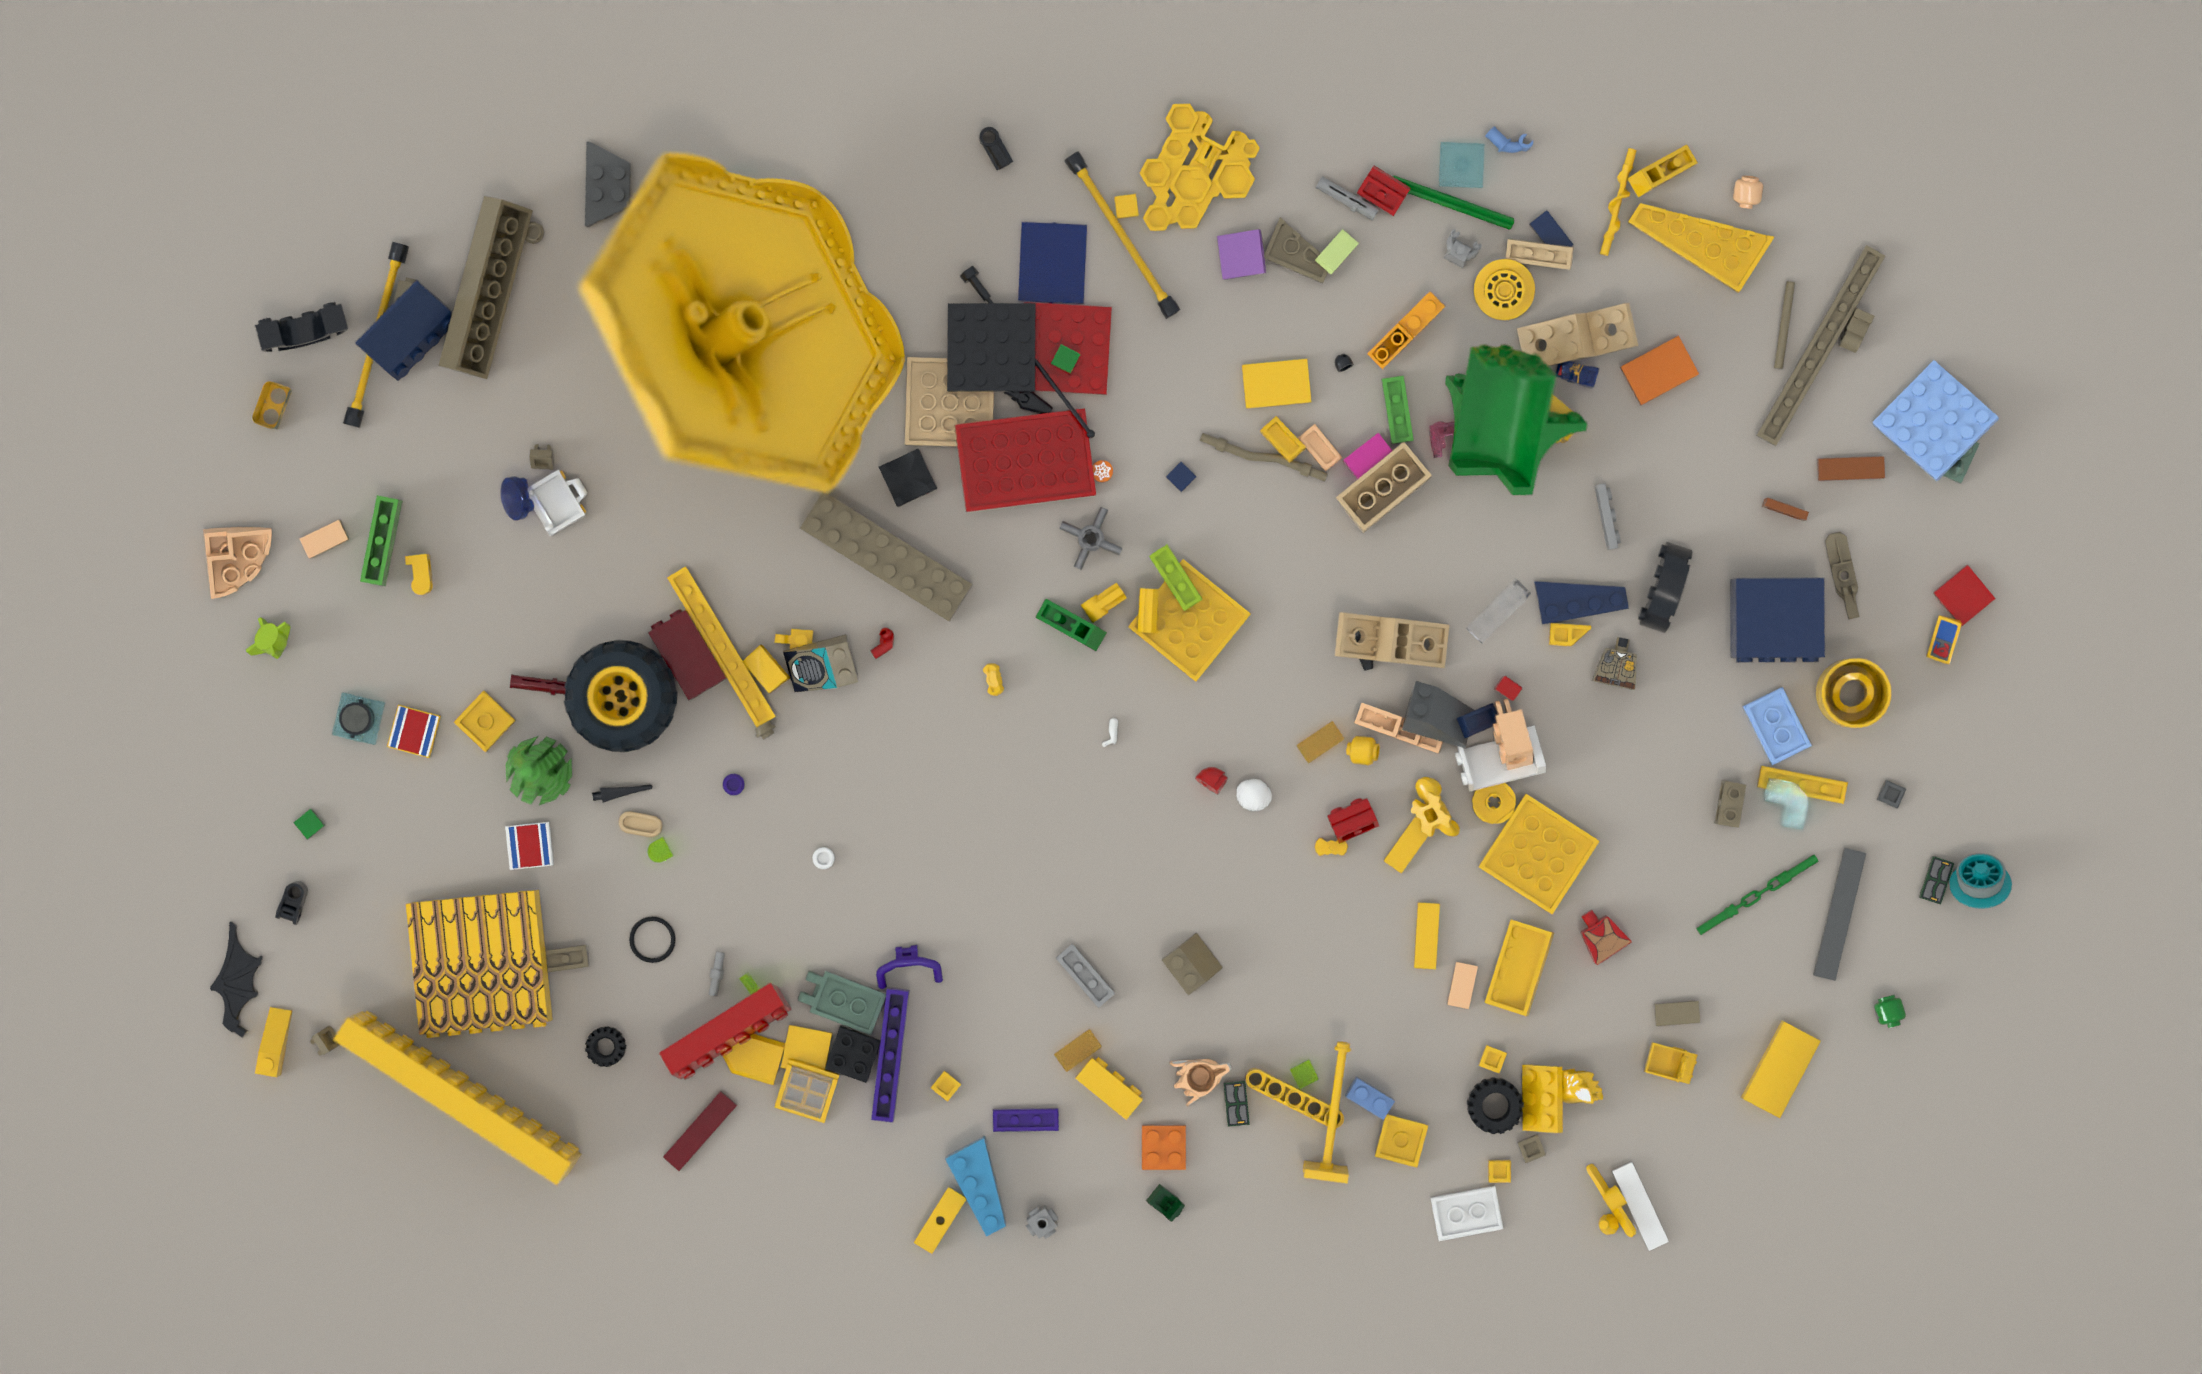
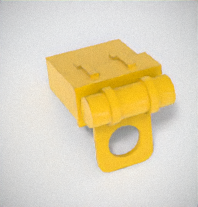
M1652 1042L1644 1072L1678 1083L1690 1084L1698 1054L1687 1052L1685 1049L1674 1046L1669 1047Z

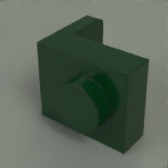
M1161 1184L1156 1187L1146 1200L1148 1204L1162 1213L1171 1222L1181 1214L1182 1209L1185 1207V1204Z

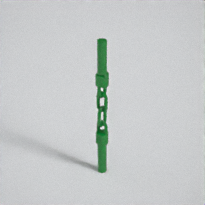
M1812 855L1790 870L1783 871L1769 880L1766 888L1761 891H1751L1742 897L1739 905H1729L1723 912L1697 927V931L1702 935L1726 919L1733 918L1734 915L1739 914L1738 909L1742 906H1752L1761 899V894L1768 890L1776 891L1792 881L1793 877L1819 862L1817 857ZM1778 880L1780 884L1772 888L1773 884L1771 883ZM1753 894H1755V897H1758L1749 904H1747V901H1744Z

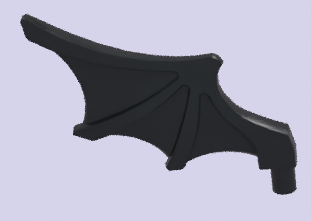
M230 921L225 961L218 977L210 986V990L218 992L223 998L225 1009L222 1024L230 1032H234L243 1038L247 1030L239 1025L241 1021L238 1018L244 1005L259 994L254 990L253 978L257 968L262 964L263 956L256 958L244 951L237 938V926Z

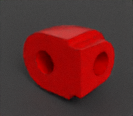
M1208 767L1198 773L1195 779L1218 795L1226 784L1228 777L1225 776L1224 771L1216 767Z

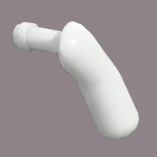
M1116 718L1110 719L1109 734L1111 739L1102 743L1103 747L1111 743L1116 744L1118 720Z

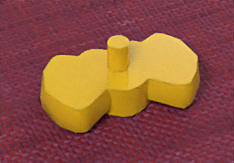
M989 663L983 668V672L987 675L986 682L989 685L987 692L990 695L998 696L1004 691L1001 673L999 672L1000 667L997 664Z
M1318 838L1314 846L1319 856L1329 854L1343 856L1348 849L1346 841L1339 844L1338 840L1327 842L1323 838Z

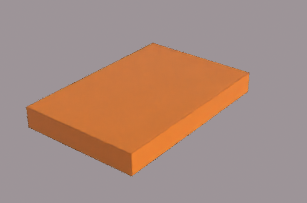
M1679 336L1620 367L1640 406L1699 375Z

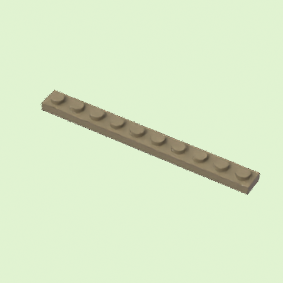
M1868 245L1864 247L1756 436L1774 446L1778 444L1884 260L1885 255Z

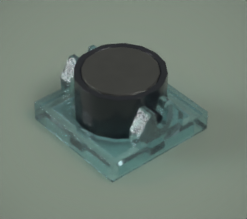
M342 692L332 735L375 745L386 702Z

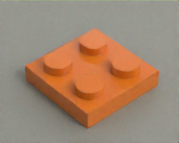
M1142 1125V1170H1186V1125Z

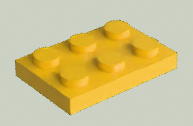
M1522 1065L1523 1131L1563 1133L1562 1066Z

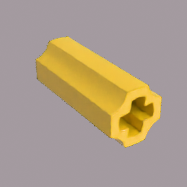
M1140 588L1138 632L1156 633L1158 589Z

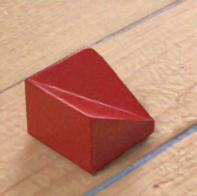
M1502 676L1494 690L1514 701L1522 687L1507 676Z

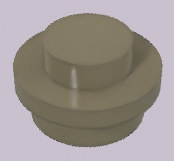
M530 222L525 240L528 243L535 244L543 239L544 229L538 222Z
M767 721L755 729L756 737H762L763 740L774 734L773 729L776 726Z

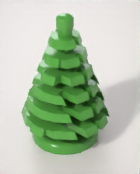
M538 736L521 741L517 747L513 746L507 755L508 761L505 765L506 783L514 773L510 791L516 798L523 791L521 801L532 805L537 796H542L539 805L554 801L560 794L564 796L571 785L568 782L572 777V758L566 763L564 756L568 751L561 743L553 748L557 740L547 736L538 745L534 746L532 745Z

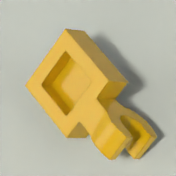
M791 629V635L775 634V643L790 644V649L811 644L813 639L812 630Z

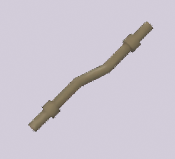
M1202 433L1200 441L1214 446L1220 452L1226 451L1249 461L1277 462L1299 471L1303 476H1312L1324 482L1328 476L1327 473L1313 468V465L1306 462L1303 464L1293 460L1289 463L1280 454L1250 452L1228 443L1226 439L1221 437L1217 439L1205 433Z

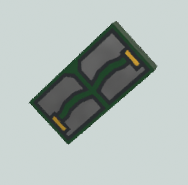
M1932 856L1919 898L1941 905L1954 866L1953 862Z
M1224 1082L1228 1127L1250 1125L1246 1082Z

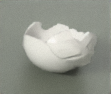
M1250 779L1242 781L1237 787V800L1244 809L1253 812L1260 811L1269 805L1272 800V793L1270 788L1260 779Z

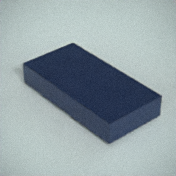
M1545 211L1529 224L1543 243L1569 247L1574 245L1548 211Z
M1491 703L1456 718L1464 738L1493 727V724L1496 723L1497 711L1494 704Z

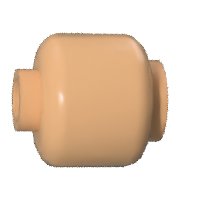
M1743 175L1741 179L1735 182L1734 201L1740 203L1739 207L1752 209L1753 205L1761 202L1763 183L1759 181L1758 177Z

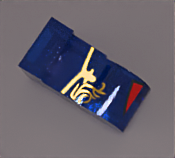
M1568 361L1558 364L1555 374L1557 375L1556 378L1592 389L1595 386L1599 368Z

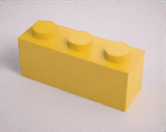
M1091 1057L1076 1075L1075 1079L1127 1120L1142 1102L1143 1098L1140 1096L1142 1092L1133 1084L1130 1087L1123 1082L1125 1078L1117 1071L1113 1073L1106 1068L1108 1064L1100 1057H1097V1059Z

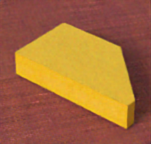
M1550 623L1549 645L1572 646L1591 630V626Z

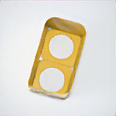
M762 644L742 661L768 693H772L790 679V676Z

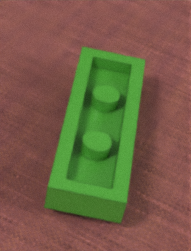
M1404 376L1381 379L1391 444L1414 441Z

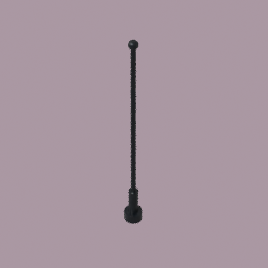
M971 266L960 275L964 283L970 282L984 302L993 303L990 299L991 295L976 277L979 274L976 268ZM1036 359L1037 368L1085 429L1087 437L1093 438L1095 432L1089 429Z

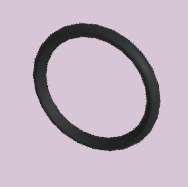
M659 917L641 919L634 925L629 937L632 952L640 960L649 963H656L666 959L672 953L676 940L671 925ZM656 921L662 923L669 930L671 936L670 947L664 955L658 958H647L641 955L634 945L635 932L645 922Z

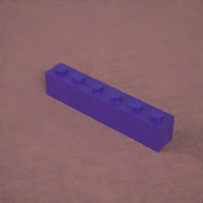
M887 988L871 1120L894 1122L910 990Z

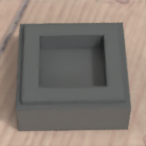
M1885 780L1876 800L1898 809L1906 788Z

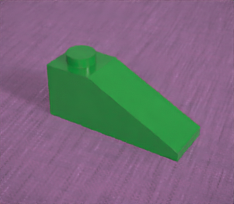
M1045 599L1035 617L1094 651H1097L1107 633L1048 599Z

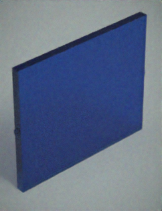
M1022 222L1018 301L1084 304L1087 225L1057 224L1056 222Z

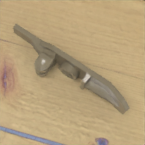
M1841 532L1829 534L1825 544L1836 593L1844 600L1848 620L1860 617L1856 603L1858 584L1847 536ZM1843 571L1848 573V578L1846 580H1843L1841 578V573Z

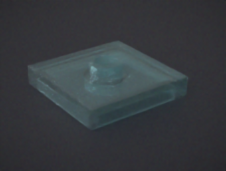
M1441 142L1439 187L1483 188L1485 144Z

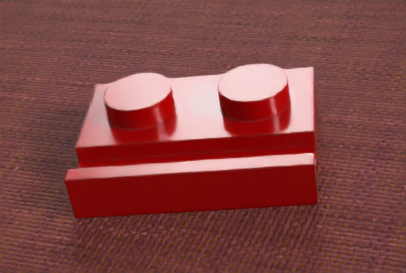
M1373 165L1357 194L1394 216L1411 188Z

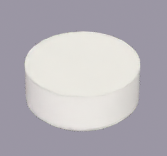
M821 847L814 852L812 859L817 868L827 869L833 865L835 856L831 849Z

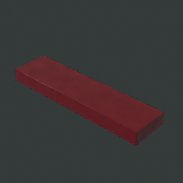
M720 1091L663 1158L680 1171L735 1109L737 1104Z

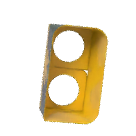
M267 381L263 385L252 415L253 422L278 430L292 390L275 382ZM280 388L285 391L286 399L283 403L276 404L271 400V393L274 389ZM268 409L276 410L279 415L278 421L274 424H267L263 419L264 412Z

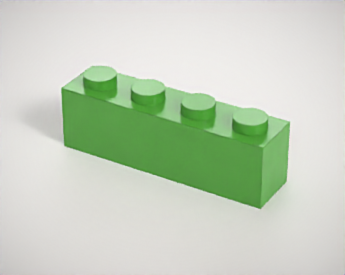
M377 495L360 582L386 586L402 500Z

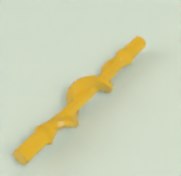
M1628 148L1622 171L1617 176L1620 183L1617 197L1610 201L1608 205V210L1612 217L1608 231L1603 236L1604 240L1600 254L1604 256L1609 255L1614 234L1620 229L1621 222L1618 218L1622 199L1630 197V192L1627 190L1626 185L1629 173L1633 169L1637 150Z

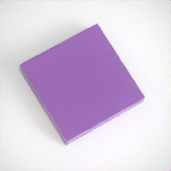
M1260 229L1217 236L1223 280L1266 273Z

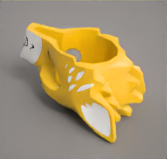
M1575 1069L1562 1070L1563 1102L1568 1104L1582 1102L1594 1104V1101L1603 1100L1602 1088L1598 1086L1599 1081H1593L1594 1073L1575 1071Z

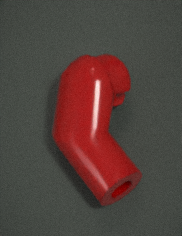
M882 628L880 630V644L870 650L875 659L893 648L894 633L889 628Z

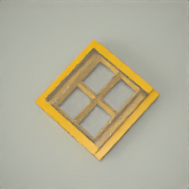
M789 1059L774 1108L825 1123L840 1074Z

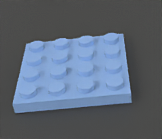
M1933 360L1872 423L1935 481H1938L1999 420V417Z

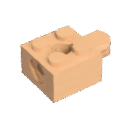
M1508 698L1503 699L1506 712L1503 714L1500 701H1495L1497 716L1496 723L1493 724V735L1495 743L1499 745L1501 764L1506 763L1507 770L1533 764V748L1522 709L1512 712Z

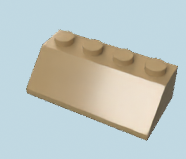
M1403 442L1339 494L1336 499L1364 533L1431 479L1432 475L1406 443Z

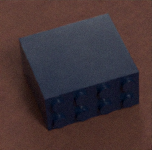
M1824 578L1730 579L1731 658H1736V662H1753V658H1758V662H1775V658H1780V662H1797V658H1802V662H1819V658L1825 657Z

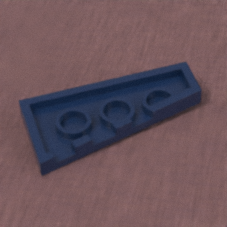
M1534 581L1542 624L1629 609L1625 587Z

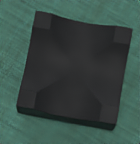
M919 449L879 466L897 507L937 489Z
M840 1026L825 1069L867 1083L881 1040Z

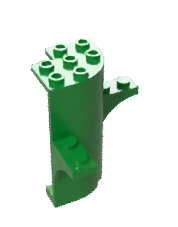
M1480 345L1470 349L1466 375L1458 373L1446 376L1445 384L1450 392L1454 408V438L1448 466L1456 476L1497 475L1512 495H1533L1539 464L1549 448L1565 436L1586 431L1588 423L1579 413L1568 412V414H1558L1556 412H1549L1557 375L1541 360V356L1515 350L1509 345H1500V347Z

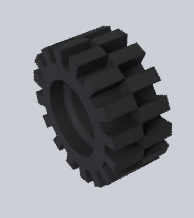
M609 1026L594 1030L588 1036L585 1043V1052L588 1054V1059H591L593 1064H597L600 1067H609L616 1064L625 1054V1038L622 1037L620 1031L618 1032L615 1028H610ZM603 1038L610 1039L614 1044V1050L609 1055H603L598 1051L597 1044Z

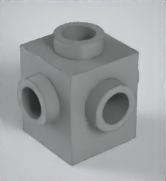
M1037 1206L1028 1213L1030 1215L1027 1217L1029 1224L1026 1227L1032 1236L1037 1235L1039 1239L1044 1236L1046 1239L1056 1232L1054 1228L1057 1227L1058 1223L1056 1221L1058 1217L1052 1208L1048 1210L1046 1206L1042 1208ZM1044 1220L1046 1222V1226L1039 1227L1038 1221Z

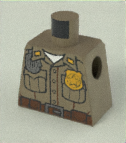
M1617 637L1615 649H1604L1592 681L1635 690L1637 654L1627 652L1629 639Z

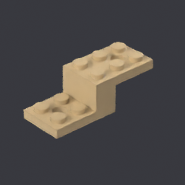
M1629 303L1517 328L1521 350L1528 354L1541 356V360L1548 366L1568 361L1583 360L1638 346ZM1611 323L1617 328L1615 335H1611L1608 332V327ZM1541 339H1544L1547 343L1544 351L1539 348V341Z
M1339 612L1335 656L1445 668L1449 625ZM1357 631L1361 634L1358 642L1355 640V633ZM1426 639L1430 642L1427 650L1424 648V641Z

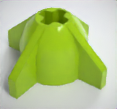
M262 617L258 618L261 628L258 629L255 635V643L246 649V653L251 656L267 653L276 659L280 658L287 646L290 625L284 621L279 626L268 623Z

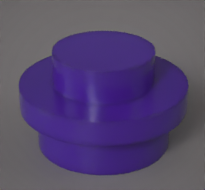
M729 774L724 778L723 789L727 794L738 795L744 790L745 782L740 775Z

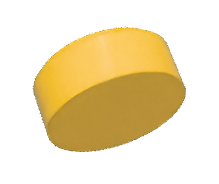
M692 302L685 307L684 315L690 324L700 325L707 319V310L700 302Z

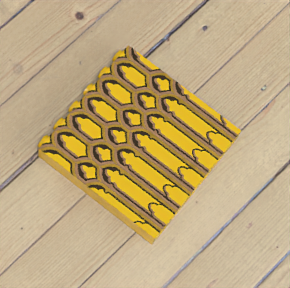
M539 890L406 904L419 1035L426 1034L427 1038L440 1037L439 1033L448 1032V1036L461 1035L462 1030H469V1034L481 1033L483 1028H490V1031L494 1032L504 1030L503 1026H512V1030L525 1028V1024H533V1027L547 1026L546 1022L553 1020Z

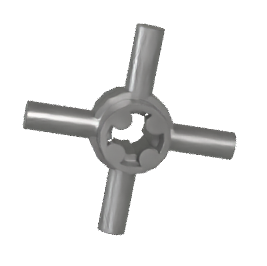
M1100 507L1093 524L1082 529L1062 521L1059 529L1078 537V542L1082 547L1073 567L1082 570L1089 552L1096 551L1100 547L1118 556L1120 555L1122 547L1104 540L1103 532L1100 529L1107 515V509ZM1091 532H1094L1097 541L1096 543L1088 544L1085 535H1090Z

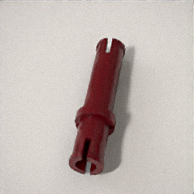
M511 674L510 688L547 692L554 696L556 694L565 695L564 687L566 682L558 681V678L550 680Z

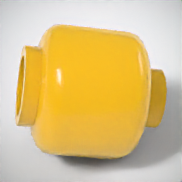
M1355 736L1352 742H1348L1346 748V755H1350L1352 763L1367 766L1378 760L1380 745L1376 743V740L1365 736Z

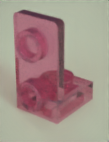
M1441 421L1429 425L1433 458L1442 457V449L1446 448L1444 436L1454 435V422L1445 423Z

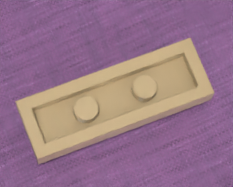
M1508 239L1505 259L1523 264L1570 270L1574 247Z

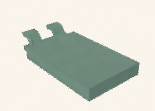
M826 970L823 976L808 971L806 980L815 983L816 987L812 995L801 991L798 1001L811 1005L810 1012L871 1035L885 1001L886 993Z

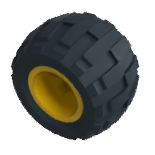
M614 640L591 647L589 651L581 655L573 664L574 666L569 676H567L564 687V705L566 713L571 720V725L588 743L599 749L612 752L634 751L653 743L669 727L674 717L678 692L676 691L675 678L671 669L654 650L641 643L628 640ZM617 676H622L624 679L621 685H617L615 682ZM633 681L638 685L636 691L630 688V684ZM605 686H609L611 688V693L609 695H605L603 693V688ZM620 690H624V695L627 696L624 702H620V697L617 696ZM635 697L640 699L637 707L632 703ZM608 701L614 705L611 711L605 708V704ZM622 707L628 709V714L625 717L620 714Z

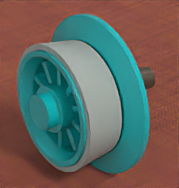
M1975 853L1966 856L1959 862L1950 877L1949 886L1952 895L1960 903L1972 908L1985 909L1997 906L2008 898L2012 890V880L2004 864L1997 857L1986 853Z

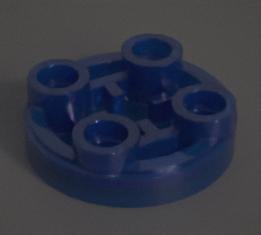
M508 477L501 484L500 494L503 508L506 514L515 521L525 519L528 513L534 510V502L530 499L527 490L528 482L524 477Z

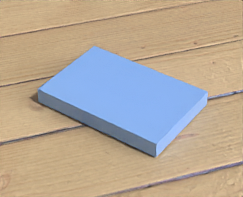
M1783 687L1742 706L1771 765L1812 746Z

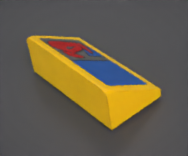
M1941 615L1938 616L1926 657L1944 664H1950L1962 625L1960 620Z

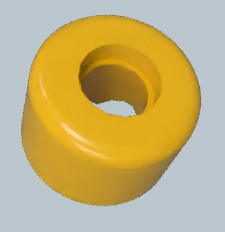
M1860 658L1842 659L1834 662L1823 671L1816 686V701L1820 711L1829 721L1842 727L1861 728L1877 722L1887 711L1891 700V686L1885 672L1875 663ZM1855 680L1862 685L1864 697L1858 705L1849 707L1841 702L1839 697L1840 690L1847 681Z

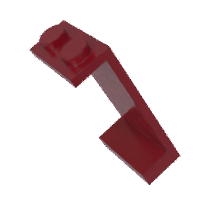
M679 609L670 614L671 619L665 623L660 620L651 626L652 630L648 634L671 669L688 700H692L724 681L727 677L703 640L687 610L682 612Z

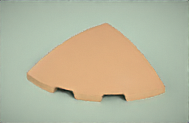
M227 527L203 529L211 599L230 595L238 591V588L247 581H252L261 570L265 557L270 551L271 528Z

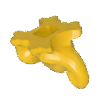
M1431 777L1418 779L1415 784L1416 791L1426 804L1415 799L1412 802L1411 813L1416 814V817L1421 819V831L1432 837L1437 828L1447 836H1457L1460 833V827L1456 821L1451 820L1449 810L1441 800V784Z

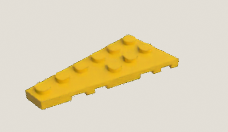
M1642 203L1638 205L1628 221L1632 226L1737 293L1740 292L1774 239L1773 236L1735 228L1730 225Z

